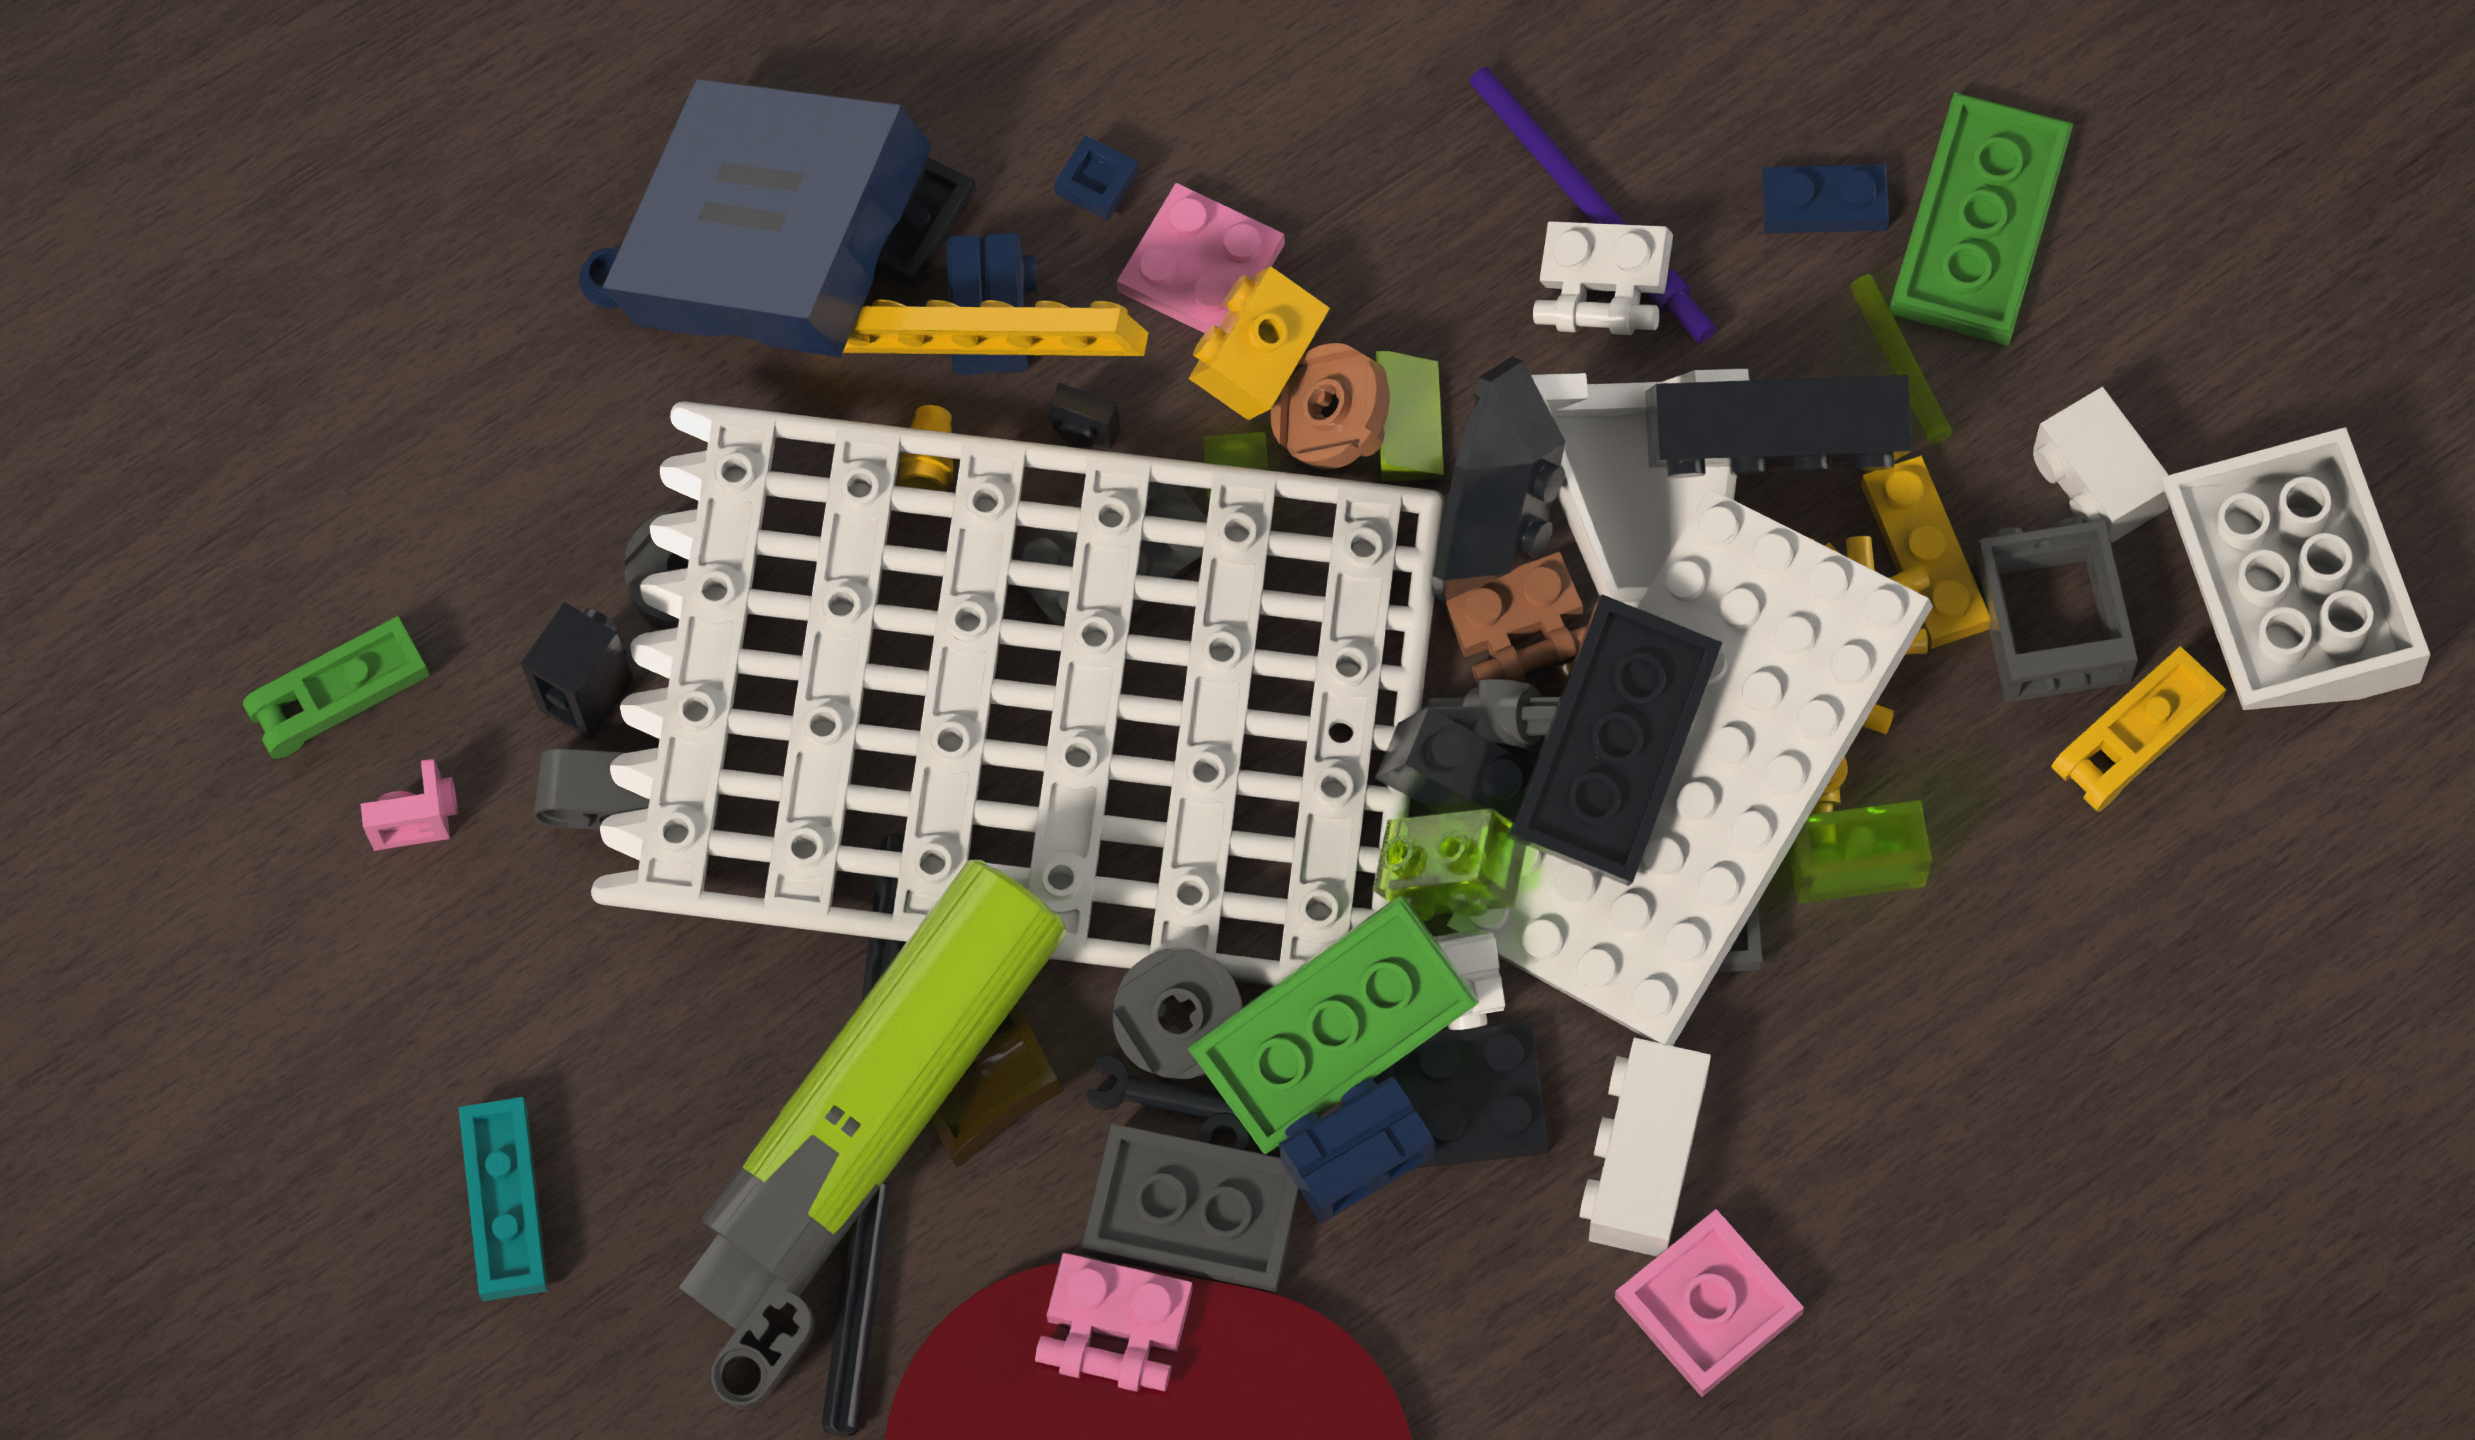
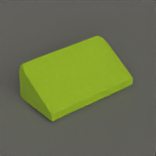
M1376 351V362L1382 365L1386 371L1390 391L1389 411L1383 426L1385 437L1380 447L1381 482L1444 479L1438 361L1391 351Z

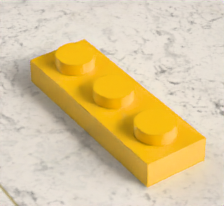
M1922 456L1894 464L1892 469L1876 470L1864 474L1861 487L1897 572L1900 573L1920 564L1928 575L1930 587L1917 593L1929 598L1933 605L1921 626V629H1926L1929 648L1932 649L1989 630L1991 621L1989 612Z

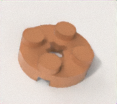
M1341 343L1324 344L1304 353L1298 362L1302 367L1294 373L1290 382L1287 381L1271 408L1272 431L1279 444L1286 447L1290 455L1319 470L1340 468L1355 461L1359 456L1366 457L1374 454L1384 441L1385 432L1383 426L1390 404L1387 374L1383 366L1354 348ZM1336 394L1339 403L1335 412L1328 418L1321 415L1322 408L1329 406L1332 401V395Z

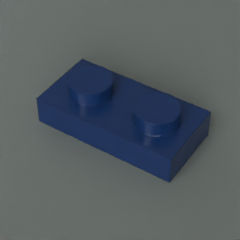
M1886 164L1762 167L1761 186L1764 234L1887 231L1889 208Z

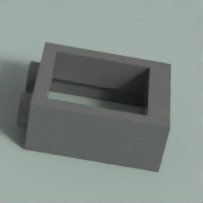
M2067 518L2055 522L2048 529L2024 532L2021 528L2010 527L1997 530L1988 535L1987 538L1979 540L1974 567L1980 594L1990 615L1989 634L2005 703L2131 683L2138 658L2105 519L2086 522L2084 518ZM2086 561L2104 640L2017 654L2000 575Z

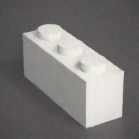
M1633 1038L1629 1058L1616 1057L1608 1094L1620 1097L1615 1119L1602 1117L1594 1156L1605 1158L1600 1181L1588 1178L1579 1216L1591 1220L1589 1241L1656 1257L1669 1248L1708 1077L1710 1054L1670 1045L1664 1046L1661 1043Z

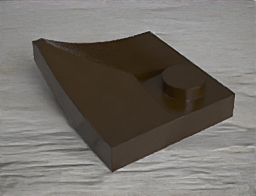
M1018 1003L1014 1005L930 1119L956 1168L965 1164L980 1148L1010 1124L1064 1091Z

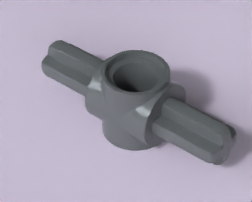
M1486 679L1479 681L1478 688L1471 689L1465 698H1428L1424 701L1421 711L1430 708L1513 754L1528 753L1530 745L1537 744L1542 736L1547 734L1560 697H1542L1535 686L1523 682Z

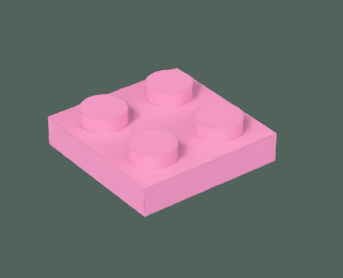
M1175 183L1118 278V292L1206 333L1213 325L1219 327L1228 313L1229 309L1223 306V302L1235 282L1242 275L1250 278L1269 266L1272 267L1285 245L1284 233Z
M1717 1209L1615 1291V1299L1701 1397L1706 1395L1797 1320L1804 1310L1801 1303Z

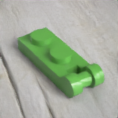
M396 616L256 689L244 699L243 707L253 723H260L265 732L262 742L270 757L279 759L293 754L303 746L305 741L416 684L429 677L430 674L400 618ZM298 699L304 711L286 719L283 713L284 707Z

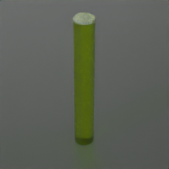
M1864 275L1857 278L1850 284V288L1894 374L1909 376L1910 405L1931 444L1944 441L1952 435L1953 431L1872 275Z

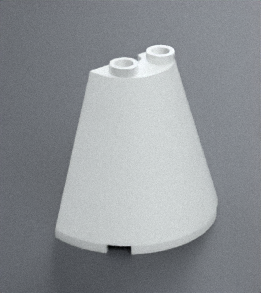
M1748 369L1694 370L1663 382L1587 384L1586 373L1531 375L1566 441L1560 465L1564 469L1565 475L1557 498L1599 596L1603 594L1637 608L1707 490L1710 488L1734 500L1737 475H1731L1730 467H1706V475L1687 478L1668 477L1667 467L1649 468L1645 391L1655 384L1745 381L1749 380Z

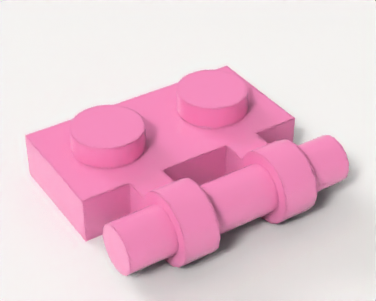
M1063 1253L1047 1312V1320L1049 1323L1070 1327V1332L1066 1341L1041 1336L1036 1350L1035 1361L1060 1367L1059 1374L1079 1379L1083 1372L1118 1380V1388L1135 1392L1139 1391L1140 1386L1166 1391L1171 1373V1365L1149 1361L1148 1356L1151 1346L1177 1352L1193 1291L1192 1282ZM1093 1333L1129 1341L1125 1354L1090 1347Z

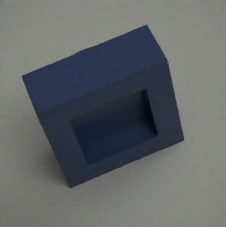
M1084 135L1054 182L1055 194L1108 221L1138 175V161Z

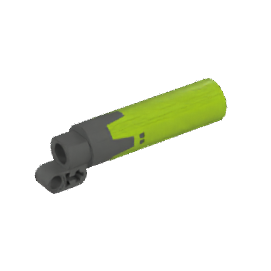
M980 859L968 860L700 1219L701 1222L718 1235L679 1288L736 1330L715 1359L711 1368V1382L718 1396L726 1403L738 1409H751L764 1403L808 1346L814 1334L815 1320L811 1309L799 1297L1068 934L1066 924L1062 918L1054 913L1044 902L999 869L990 867ZM793 1307L797 1309L793 1320L799 1326V1330L793 1337L781 1333L775 1339L769 1349L781 1355V1357L772 1366L761 1352L746 1346V1343L754 1335L759 1342L764 1344L774 1329L773 1325L767 1320L769 1314L774 1309L779 1313L785 1314ZM750 1359L758 1364L761 1371V1381L752 1393L744 1396L734 1395L727 1388L725 1382L726 1373L734 1362Z

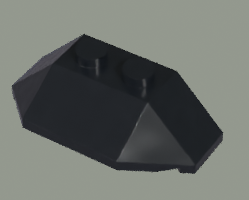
M1514 356L1481 375L1477 382L1474 398H1476L1475 406L1467 420L1458 452L1432 575L1433 595L1443 602L1509 574L1532 557L1540 556L1546 549L1552 535L1553 527L1548 521L1553 499L1558 494L1564 480L1565 472L1560 465L1566 441L1524 361Z

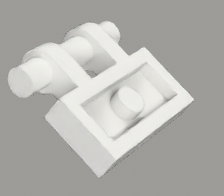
M1548 222L1540 282L1546 288L1562 289V293L1557 300L1535 301L1533 308L1535 324L1556 325L1557 330L1560 332L1577 333L1581 330V327L1609 328L1611 334L1632 335L1635 329L1656 330L1659 324V308L1657 305H1640L1641 293L1665 294L1673 240L1672 232L1665 226ZM1588 290L1616 291L1611 303L1586 302Z

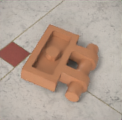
M1560 552L1521 565L1509 574L1450 600L1442 601L1464 657L1466 658L1485 650L1490 652L1491 660L1472 666L1477 686L1479 681L1486 679L1524 682L1525 674L1576 655L1587 628L1586 625L1568 631L1563 624L1566 621L1583 616V604ZM1538 631H1542L1545 638L1544 641L1519 650H1515L1510 641Z

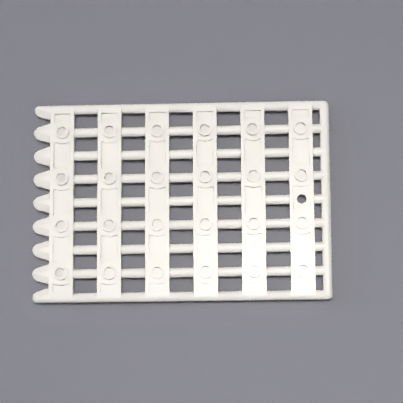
M687 401L678 402L673 405L670 412L672 424L681 431L707 441L708 447L707 451L672 456L666 459L660 466L661 479L667 487L699 502L698 508L695 510L665 514L656 518L650 525L651 537L657 546L689 559L688 568L652 574L646 577L640 585L643 601L653 608L678 618L679 624L678 628L641 634L630 645L633 660L638 665L669 678V685L667 688L633 693L621 702V715L629 726L660 740L658 748L621 754L610 765L612 778L618 786L650 799L649 808L613 814L602 822L600 832L603 842L608 847L639 860L640 863L638 870L609 874L597 878L591 889V896L595 902L608 906L907 942L968 861L973 825L1036 832L1031 868L993 863L987 864L990 867L999 869L1033 893L1054 913L1061 917L1066 924L1068 934L1049 959L1131 969L1144 957L1160 950L1195 949L1220 962L1229 971L1235 982L1273 986L1399 896L1411 798L1388 785L1386 787L1367 785L1371 749L1387 751L1398 722L1421 712L1434 605L1432 575L1445 512V498L1440 492L1430 489ZM776 438L835 444L830 478L771 471ZM900 452L960 459L956 493L895 486ZM1025 467L1086 474L1081 508L1020 501ZM1150 482L1211 489L1207 523L1146 516ZM766 496L826 503L821 537L761 530ZM1275 497L1337 504L1333 538L1272 531L1271 523ZM891 511L952 518L947 552L886 545ZM1400 512L1419 514L1415 547L1396 545ZM1016 526L1078 533L1073 567L1012 560ZM1142 541L1203 548L1199 582L1138 575ZM757 555L817 562L812 596L752 589ZM1267 555L1330 563L1326 596L1264 590ZM882 570L943 577L938 611L877 604ZM1393 570L1412 573L1408 607L1389 604ZM1008 585L1069 592L1065 626L1003 619ZM1134 600L1196 607L1191 641L1129 634ZM747 615L808 621L803 655L743 649ZM1267 615L1322 622L1318 656L1255 649L1259 616ZM873 629L934 636L929 671L868 664ZM1386 630L1405 632L1401 666L1382 664ZM999 644L1061 651L1056 686L995 679ZM1126 659L1188 666L1183 701L1121 694ZM738 674L798 681L793 716L733 709ZM1252 674L1315 682L1311 716L1248 709ZM864 689L925 696L920 731L859 724ZM1378 689L1397 691L1393 726L1374 724ZM991 704L1053 711L1048 746L986 739ZM1117 719L1180 726L1175 761L1113 754ZM1337 723H1344L1351 727L1353 736L1345 743H1338L1329 736V729ZM728 734L789 741L784 776L723 769ZM1244 734L1307 742L1303 777L1241 770L1240 763ZM855 749L916 756L912 790L902 791L850 784ZM982 764L1043 771L1044 776L1039 807L977 800ZM1109 779L1172 787L1167 822L1104 815ZM719 794L779 801L774 837L713 830ZM1236 795L1300 802L1295 838L1232 830ZM846 810L907 817L902 853L841 845ZM1364 810L1383 812L1379 848L1360 846ZM1101 840L1164 848L1159 884L1096 876ZM709 855L770 862L765 899L704 891ZM1228 856L1292 863L1288 899L1225 892ZM837 871L898 878L893 914L831 907ZM1356 871L1376 873L1371 909L1352 907ZM1092 902L1156 909L1151 945L1088 938ZM1221 917L1283 924L1284 932L1280 961L1216 953Z

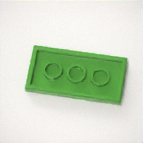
M1954 92L1891 300L1889 314L2009 346L2066 153L2073 123Z
M1401 894L1189 1045L1188 1050L1266 1155L1276 1148L1280 1142L1287 1139L1284 1132L1296 1120L1312 1112H1318L1321 1116L1338 1104L1342 1096L1352 1087L1379 1075L1479 1003V999Z

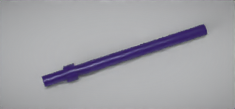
M1483 67L1476 71L1470 78L1469 83L1586 217L1595 224L1626 225L1488 67ZM1674 269L1668 270L1665 294H1646L1662 313L1671 312L1698 344L1704 343L1714 335L1717 327L1689 296L1691 288Z

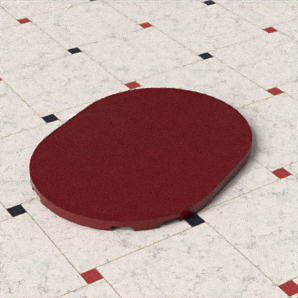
M1107 1261L1102 1262L1192 1282L1193 1291L1177 1352L1151 1346L1148 1356L1149 1361L1171 1365V1373L1166 1391L1140 1386L1139 1391L1135 1392L1118 1388V1380L1083 1372L1079 1379L1059 1374L1060 1367L1035 1361L1036 1350L1041 1336L1066 1341L1070 1332V1327L1049 1323L1047 1320V1312L1060 1263H1053L1024 1270L993 1283L956 1307L936 1326L922 1343L902 1377L889 1413L885 1440H1412L1406 1416L1395 1391L1383 1371L1355 1339L1327 1317L1301 1303L1277 1294ZM1093 1333L1090 1347L1124 1355L1129 1341Z

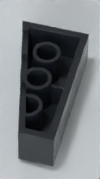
M1908 375L1655 384L1645 391L1649 468L1667 467V475L1670 478L1706 475V467H1730L1731 475L1769 473V467L1793 466L1794 473L1831 471L1832 466H1856V470L1859 471L1886 470L1894 468L1895 460L1913 451Z

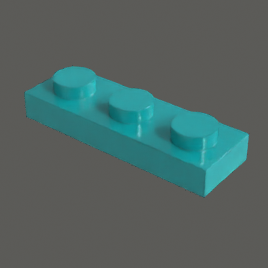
M524 1097L459 1107L479 1296L484 1302L547 1292L548 1284L527 1103Z

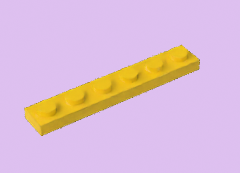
M875 300L872 306H862L842 353L1144 356L1149 332L1128 315V310L1125 307L1107 301L1092 302L1090 308H1069L1064 304L1053 301H1038L1035 303V307H1014L1004 302L987 300L981 302L980 307H960L947 301L930 300L926 303V307H906L895 301Z

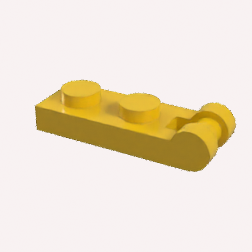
M2180 646L2074 740L2056 758L2051 768L2064 781L2072 778L2086 792L2083 797L2084 800L2097 812H2100L2120 794L2123 788L2224 698L2226 689ZM2100 749L2115 763L2105 773L2090 761L2091 757Z

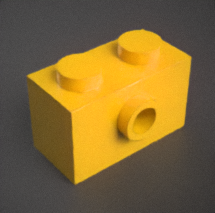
M1271 266L1250 278L1242 275L1229 290L1223 302V306L1228 308L1229 311L1220 326H1211L1198 342L1193 356L1199 359L1188 378L1248 421L1272 408L1330 309Z

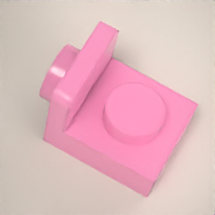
M434 758L421 760L424 794L415 795L411 792L395 791L380 796L375 802L361 804L363 828L374 851L450 839L448 816L458 815L457 796L452 777L442 778Z

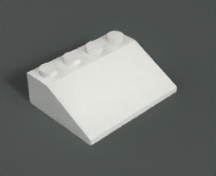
M2346 427L2162 478V485L2243 710L2359 700L2421 683L2431 654Z

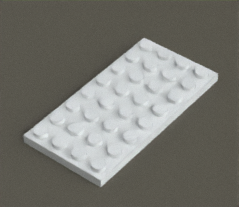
M1710 488L1707 490L1637 607L1723 643L1633 883L1629 886L1511 840L1507 838L1512 826L1510 825L1503 830L1447 924L1454 933L1475 929L1492 932L1496 938L1499 958L1650 1041L1661 1043L1664 1046L1674 1045L1933 608L1929 598Z

